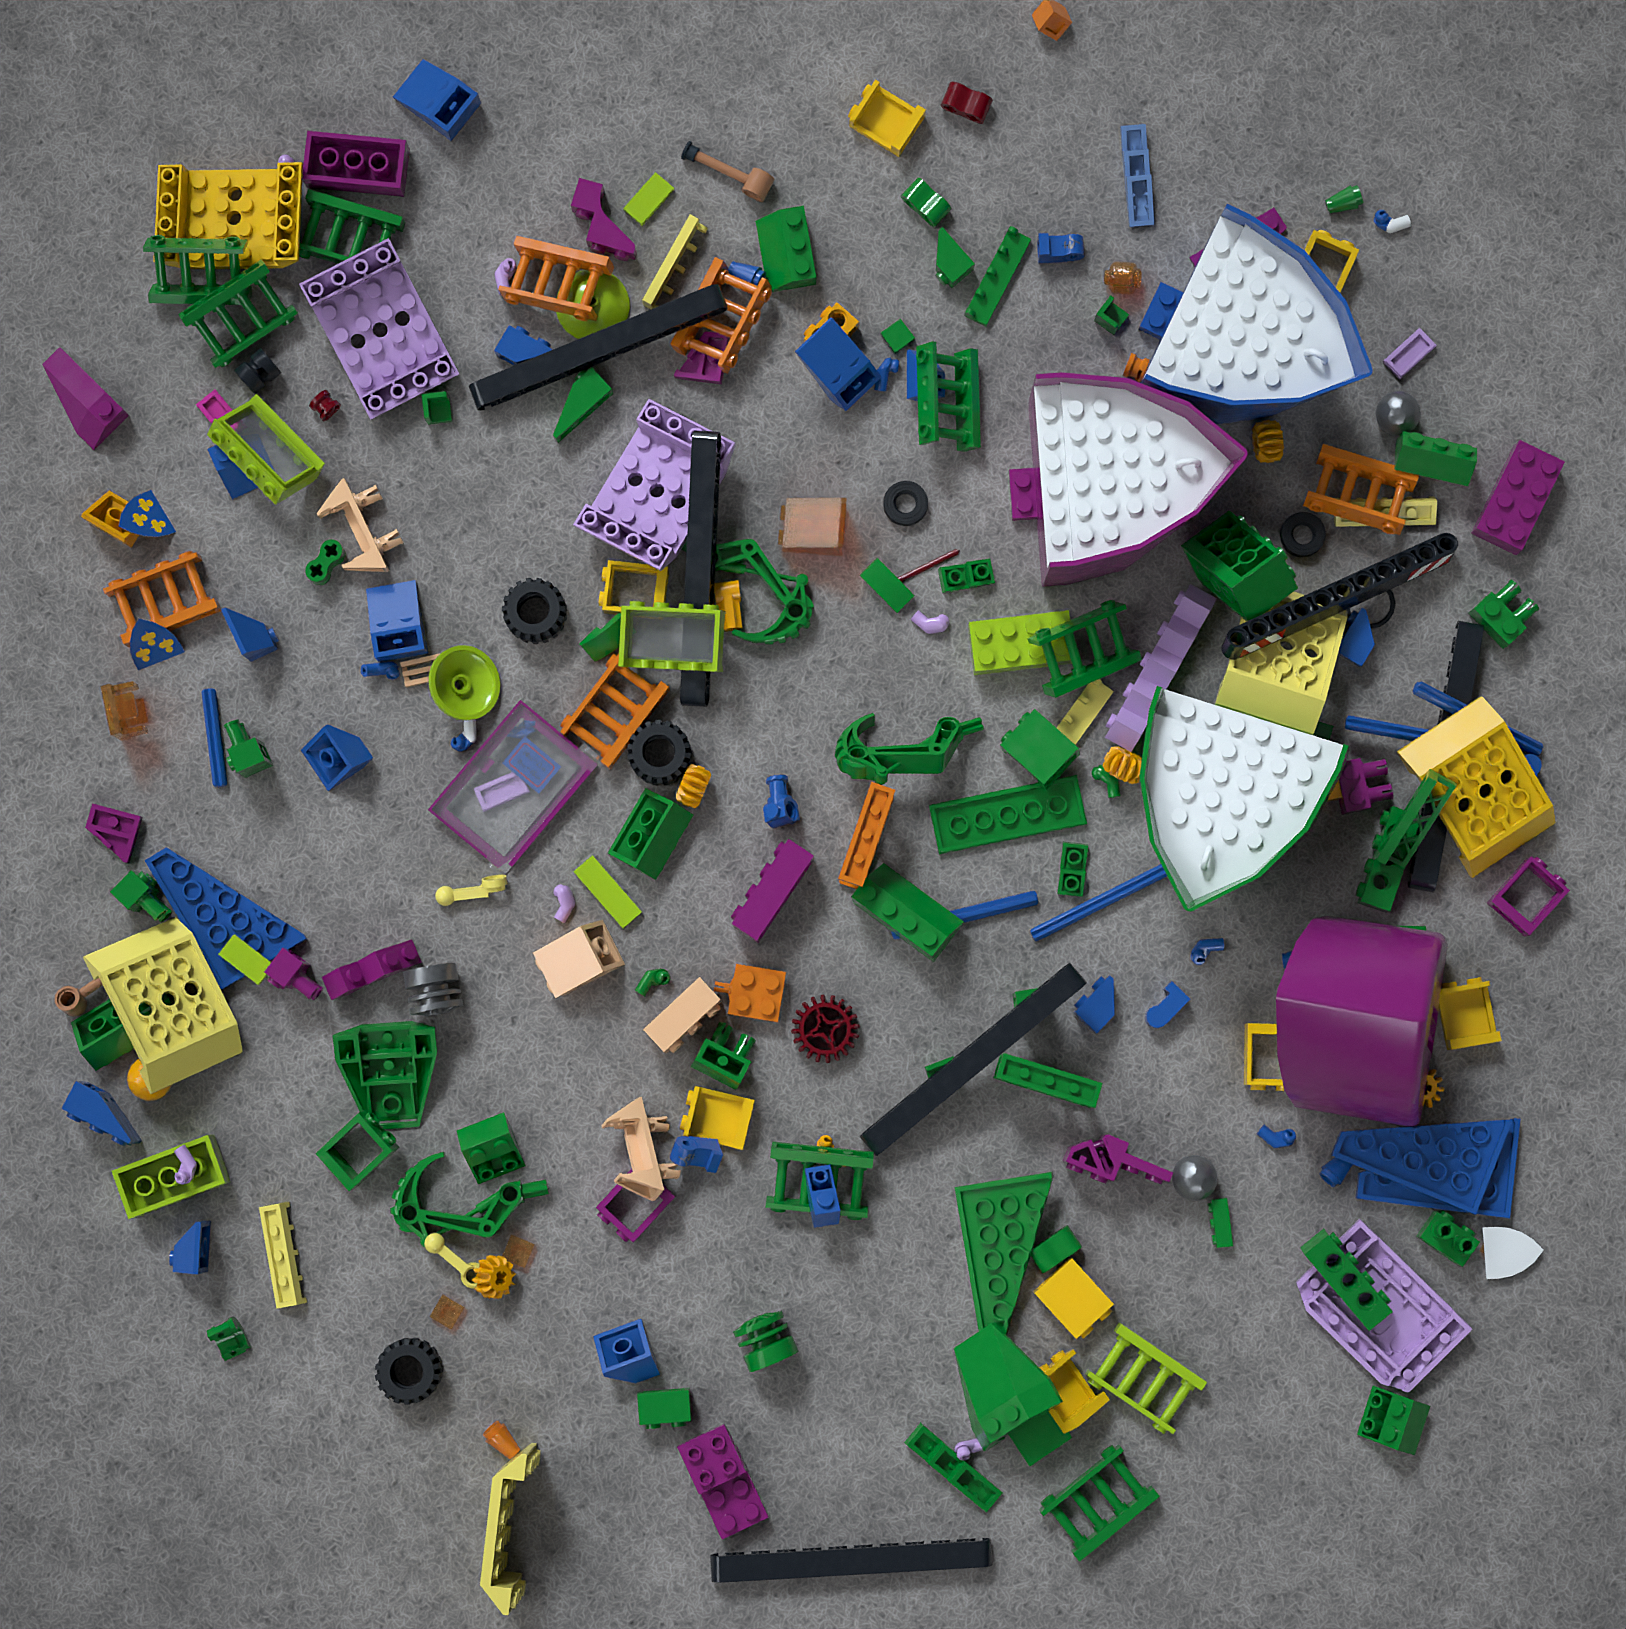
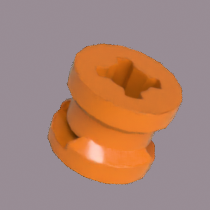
M1131 352L1122 376L1126 378L1131 376L1137 382H1141L1150 359H1140Z

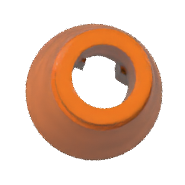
M495 1421L483 1433V1436L486 1438L485 1442L508 1459L513 1458L520 1450V1447L504 1423L501 1424L499 1421Z

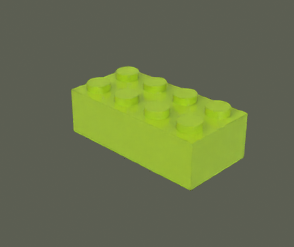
M1069 610L969 622L968 633L974 675L1048 667L1042 646L1030 644L1028 638L1035 636V632L1040 629H1051L1069 621ZM1064 637L1051 641L1058 665L1072 664Z
M206 1135L184 1143L197 1163L194 1177L187 1184H179L175 1180V1173H178L181 1162L174 1151L182 1145L112 1170L128 1219L140 1217L231 1183L215 1135Z

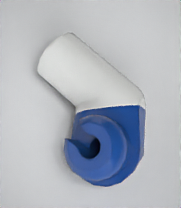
M1378 210L1375 213V225L1388 233H1394L1411 227L1408 215L1393 219L1385 210Z
M476 719L464 721V732L457 738L453 737L451 740V746L454 750L459 752L465 751L476 741Z

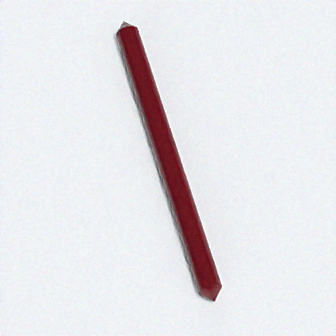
M954 549L897 578L903 582L958 555L960 550Z

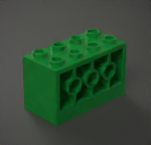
M1231 511L1223 514L1181 545L1200 583L1246 622L1264 614L1298 589L1294 580L1296 574L1287 565L1286 560L1288 557L1282 548H1275L1267 536L1262 537L1254 526L1249 527L1242 516L1239 515L1237 517Z

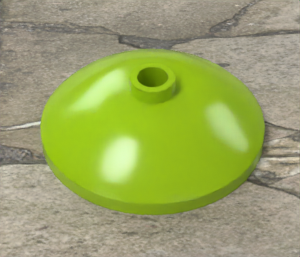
M582 270L575 274L567 301L580 304L590 275L588 270ZM603 274L599 277L593 295L596 302L590 305L598 316L597 321L590 319L588 321H580L574 318L573 315L556 312L560 324L571 336L580 339L628 318L630 301L627 290L623 283L613 274L611 276Z
M458 645L443 651L434 660L429 672V690L435 704L446 715L457 720H475L486 715L496 704L500 693L499 673L493 661L483 651L472 646ZM455 682L460 683L461 688L459 690L455 687Z

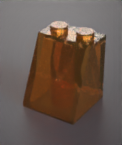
M787 498L786 505H781L780 520H785L784 530H779L778 545H783V552L842 556L847 498Z

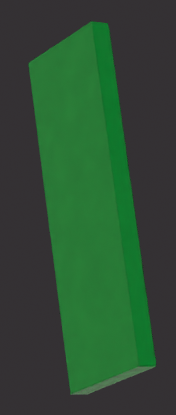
M1077 775L1058 778L1047 790L1038 783L929 805L939 854L1087 825Z

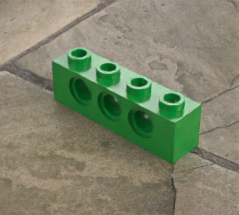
M1395 806L1390 807L1388 811L1384 810L1381 815L1379 825L1383 827L1380 835L1376 834L1373 839L1371 848L1375 849L1372 859L1368 858L1365 863L1363 872L1367 873L1364 883H1359L1355 896L1359 897L1358 904L1385 913L1391 910L1404 868L1393 862L1388 866L1376 860L1378 850L1387 838L1390 829L1393 828L1403 812V809ZM1418 823L1409 826L1406 831L1407 838L1416 835ZM1397 845L1392 854L1404 859L1407 854L1406 845ZM1375 876H1380L1384 879L1385 885L1383 889H1377L1374 886L1373 879Z
M1323 1228L1302 1245L1300 1249L1362 1324L1370 1331L1393 1312L1388 1305L1392 1301L1382 1289L1379 1292L1376 1291L1372 1286L1375 1281L1366 1270L1362 1273L1356 1267L1359 1262L1350 1251L1346 1254L1340 1248L1343 1243L1334 1232L1329 1235ZM1330 1255H1338V1259L1336 1260V1262L1331 1264L1326 1263V1260ZM1346 1274H1354L1352 1281L1348 1283L1343 1282V1277ZM1370 1293L1367 1301H1359L1361 1294Z

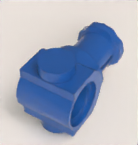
M773 775L766 779V784L769 785L770 798L767 799V804L764 805L763 811L765 823H768L771 828L787 824L792 825L800 820L798 805L792 796L787 793L786 783L788 782V776Z

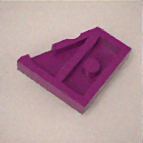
M705 331L699 341L724 351L731 338L716 332ZM694 349L686 356L688 359L680 370L677 369L674 373V377L677 379L722 385L724 372L718 366L719 360Z
M92 803L85 828L107 848L112 850L123 862L129 864L143 817Z

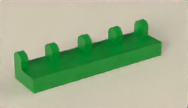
M1009 227L964 313L965 317L985 327L989 323L1031 242V238L1019 233L1017 228Z

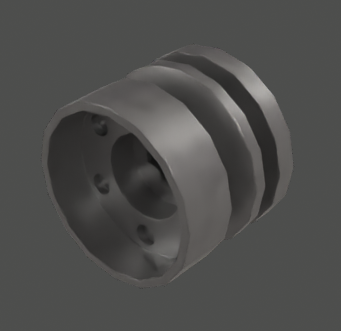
M456 963L426 966L403 972L405 988L418 989L417 995L408 998V1003L420 1002V1006L409 1009L410 1015H439L463 1006L462 999H450V996L460 994L461 989L448 988L449 983L459 979Z

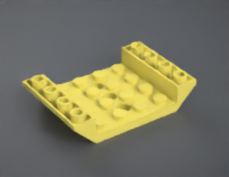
M1293 592L1265 613L1304 595ZM1347 610L1236 660L1229 659L1215 705L1313 735L1329 690L1347 621ZM1242 617L1239 625L1246 622ZM1280 642H1289L1293 649H1284ZM1311 649L1315 651L1317 657L1311 658L1307 656L1305 650Z
M176 917L83 957L93 979L100 978L143 1065L139 1072L150 1094L243 1052L238 1024L193 933ZM185 984H194L197 987V994L194 996L187 994ZM165 993L171 994L175 999L174 1005L168 1006L162 1002V995ZM142 1003L148 1004L152 1009L151 1015H142L138 1009L139 1005Z
M537 1443L528 1445L492 1477L480 1586L503 1615H509L513 1608L516 1609L519 1600L522 1599L525 1593L526 1580H521L522 1573L504 1571L508 1562V1552H504V1546L510 1541L511 1526L507 1525V1520L510 1519V1515H513L514 1500L510 1499V1494L513 1493V1489H516L517 1480L524 1481L539 1466L541 1450H536Z

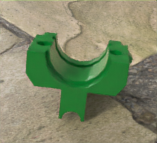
M234 1316L228 1318L223 1324L216 1327L213 1326L207 1330L209 1340H215L224 1361L246 1352V1349L251 1347L243 1327Z

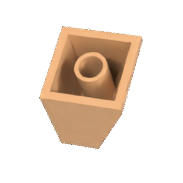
M603 920L582 925L533 952L536 958V965L543 972L547 980V987L554 994L555 998L566 995L625 965Z

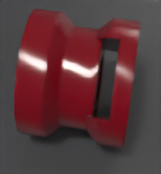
M323 390L313 398L309 407L320 414L322 421H327L340 409L341 404L331 398L328 390Z

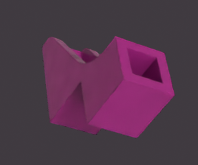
M579 178L572 199L571 209L575 216L580 219L589 220L592 217L586 238L587 246L591 247L590 250L597 254L604 255L605 252H609L621 261H628L629 258L635 260L637 254L635 244L602 210L603 184Z
M411 939L374 951L357 962L338 967L324 975L322 980L330 999L334 1000L422 963Z

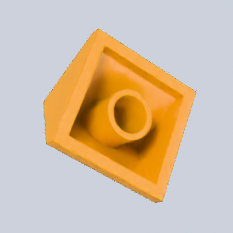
M110 490L81 515L89 524L132 548L139 537L138 534L119 527L121 513L129 502Z

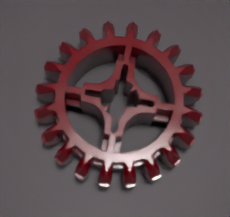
M821 995V1003H817L815 997H811L813 1006L809 1007L806 1002H803L802 1006L806 1011L803 1013L797 1009L795 1012L801 1016V1019H792V1023L799 1025V1029H792L791 1033H799L800 1035L793 1042L795 1044L803 1042L804 1045L798 1050L803 1052L806 1048L810 1051L806 1055L808 1059L815 1053L817 1054L816 1062L819 1063L821 1055H824L826 1063H830L829 1055L834 1054L835 1060L839 1061V1051H842L847 1056L849 1053L844 1047L846 1045L850 1048L855 1047V1044L849 1041L850 1038H859L858 1034L852 1033V1029H859L860 1025L851 1024L852 1020L857 1019V1015L848 1016L847 1013L852 1010V1007L849 1005L845 1010L841 1007L845 1002L843 999L839 1001L838 1005L834 1004V995H831L830 1002H825V995ZM821 1008L834 1009L843 1018L829 1021L825 1018ZM814 1011L818 1021L817 1026L813 1030L804 1033L805 1021ZM820 1016L827 1025L838 1023V1025L833 1027V1031L829 1030L831 1032L829 1035L831 1042L824 1033L813 1035L814 1032L818 1031V1027H821ZM847 1025L845 1039L839 1046H836L833 1038L834 1031L841 1026ZM822 1037L826 1040L830 1050L817 1049L807 1040Z

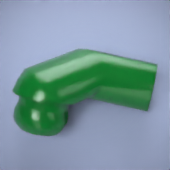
M1103 765L1094 767L1092 769V777L1095 780L1101 779L1106 783L1108 798L1120 797L1119 780L1106 772Z
M662 968L648 970L638 983L635 991L645 997L651 986L666 985L670 982L671 976L667 970Z

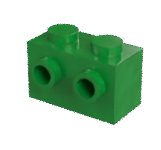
M690 1388L639 1391L637 1393L639 1425H645L646 1429L661 1428V1423H671V1427L687 1426L686 1421L692 1420Z

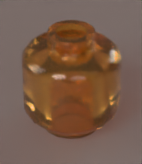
M1113 262L1110 269L1105 270L1104 284L1109 285L1110 292L1113 294L1131 295L1135 293L1136 289L1141 287L1142 272L1133 262Z

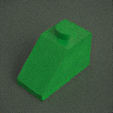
M942 227L938 231L935 269L937 273L935 276L942 285L948 284L952 289L974 270L975 263Z

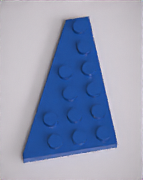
M167 847L145 860L180 922L193 933L221 990L226 989L246 976L218 955L234 934L269 961H272L282 948L290 950L307 940L306 935Z
M1509 1119V1121H1512V1124L1476 1214L1510 1218L1521 1119ZM1365 1170L1358 1173L1355 1197L1357 1199L1469 1213Z
M1493 1120L1341 1131L1331 1156L1476 1215L1512 1121Z

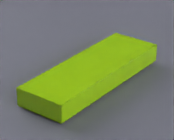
M593 855L573 871L623 929L642 913Z

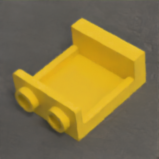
M875 79L872 85L868 84L861 94L863 99L860 104H855L848 114V118H850L849 127L900 157L924 120L926 109L919 105L914 108L882 88L880 82Z
M1482 977L1467 979V985L1457 986L1456 981L1442 984L1438 1007L1447 1050L1502 1041L1500 1031H1496L1488 991L1490 981L1482 982Z
M695 1086L694 1091L689 1090L686 1105H689L690 1108L688 1116L683 1115L680 1130H684L683 1136L718 1139L720 1145L743 1150L755 1100Z
M1071 1257L1033 1291L1075 1339L1079 1336L1082 1339L1085 1338L1094 1329L1091 1325L1098 1319L1103 1321L1112 1313L1111 1307L1114 1305Z
M1074 1349L1066 1353L1063 1350L1059 1351L1050 1358L1051 1364L1045 1363L1039 1367L1052 1380L1063 1400L1062 1403L1049 1411L1063 1433L1079 1427L1110 1400L1105 1392L1097 1395L1094 1394L1070 1359L1076 1354Z

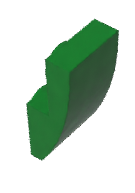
M878 558L860 574V577L896 613L915 596Z
M991 559L968 561L964 564L945 566L938 569L942 594L995 583Z
M618 612L602 629L596 627L579 643L594 662L602 659L619 647L621 613ZM633 627V635H634L637 631H636L635 628Z
M1063 841L1057 894L1083 897L1088 844Z

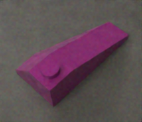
M59 347L42 364L76 433L93 450L129 416L62 348Z

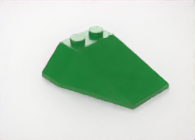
M414 1021L362 1024L333 1034L335 1061L359 1111L367 1110L378 1117L379 1121L417 1119V1121L379 1123L383 1129L420 1127L438 1052L435 1027Z
M995 1323L989 1324L954 1348L971 1428L984 1452L1003 1441L1005 1435L1033 1417L1043 1415L1063 1402L1052 1380Z

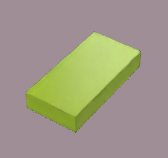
M655 172L627 203L623 211L643 226L674 191V187Z
M234 934L218 955L257 985H260L267 977L264 971L271 961Z

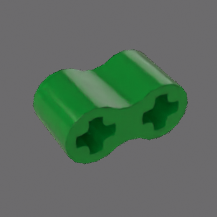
M919 177L901 195V199L932 227H935L952 209L942 196L937 194Z
M329 539L321 545L318 557L310 561L305 568L306 576L313 584L322 586L329 582L333 568L345 560L346 552L343 546L333 539ZM330 549H332V550H335V549H336V551L338 552V554H337L336 556H334V555H331V556H330V554L328 553V551H329ZM315 569L321 570L323 575L320 577L313 572Z
M1066 1225L1033 1247L1031 1258L1040 1271L1045 1273L1078 1251L1082 1245L1070 1227Z

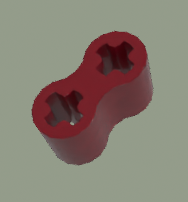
M950 82L940 106L946 111L960 115L975 123L983 124L993 99L987 94L972 90L961 83Z

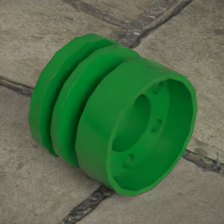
M782 1310L756 1316L745 1321L738 1329L733 1331L735 1338L745 1334L748 1337L738 1343L739 1347L749 1345L752 1347V1350L743 1356L749 1373L768 1367L799 1352L793 1336L780 1337L779 1335L781 1331L788 1327L787 1322L777 1326L774 1323L784 1317Z

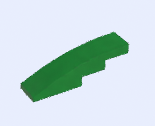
M922 1423L916 1427L904 1442L986 1513L1002 1495L1003 1492L966 1460H959L957 1453Z

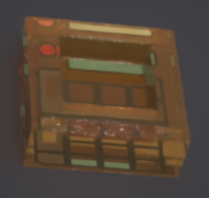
M511 1234L502 1256L507 1261L525 1268L535 1244Z
M442 1294L429 1317L452 1330L465 1307Z

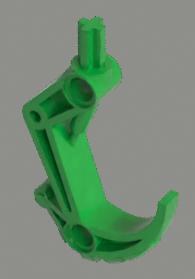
M753 539L717 544L716 556L718 560L715 571L722 570L743 575L746 572L758 575L785 607L778 620L768 629L757 633H745L733 629L732 635L751 643L772 645L777 641L779 644L785 643V639L789 637L795 639L800 636L798 631L801 628L808 629L810 627L809 621L812 617L814 605L811 599L805 595V587L808 585V577L805 574H799L797 577L778 574L757 542ZM687 540L681 549L684 552H687ZM747 562L753 569L746 568V565L740 563ZM781 579L796 582L794 591L790 593ZM791 607H800L803 610L802 615L797 618L790 616L789 610Z
M871 713L857 719L842 732L835 747V758L837 759L836 762L840 771L848 774L852 779L872 780L880 785L887 783L888 774H939L947 767L958 744L963 740V736L982 731L984 726L980 717L961 723L956 718L943 717L937 722L934 734L919 744L867 747L860 741L859 736L866 729L875 726V715Z
M440 1152L420 1160L418 1164L405 1172L406 1176L404 1178H400L397 1183L399 1188L393 1191L391 1197L395 1199V1206L390 1208V1214H393L401 1231L414 1232L419 1236L423 1247H425L426 1237L430 1235L427 1223L444 1227L436 1232L440 1235L454 1229L482 1237H491L500 1230L514 1210L520 1204L525 1203V1199L548 1195L549 1188L546 1179L524 1184L519 1180L503 1184L499 1191L476 1204V1208L465 1215L423 1209L419 1195L420 1180L422 1174L431 1163L446 1157L445 1152ZM509 1186L514 1187L518 1192V1196L514 1201H510L505 1197V1190ZM409 1205L417 1210L414 1220H409L405 1216V1209ZM487 1210L484 1217L473 1216L478 1212H480L481 1214Z

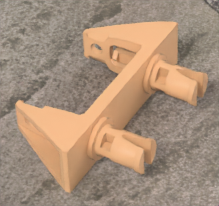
M343 478L324 502L317 515L322 519L342 509L346 513L345 516L364 553L355 557L352 561L342 564L344 570L388 572L390 570L383 558L384 552L404 544L401 537L394 539L400 535L397 529L378 539L373 537L361 512L364 507L383 498L380 493L375 494L379 491L376 485L358 494L352 493L348 482Z
M639 1097L607 1118L601 1126L602 1128L614 1127V1129H624L625 1132L624 1137L633 1172L629 1174L619 1173L614 1182L646 1199L655 1201L664 1191L662 1179H678L681 1170H675L678 1166L675 1163L658 1164L650 1132H668L669 1124L664 1123L667 1120V1116L647 1118L642 1097Z

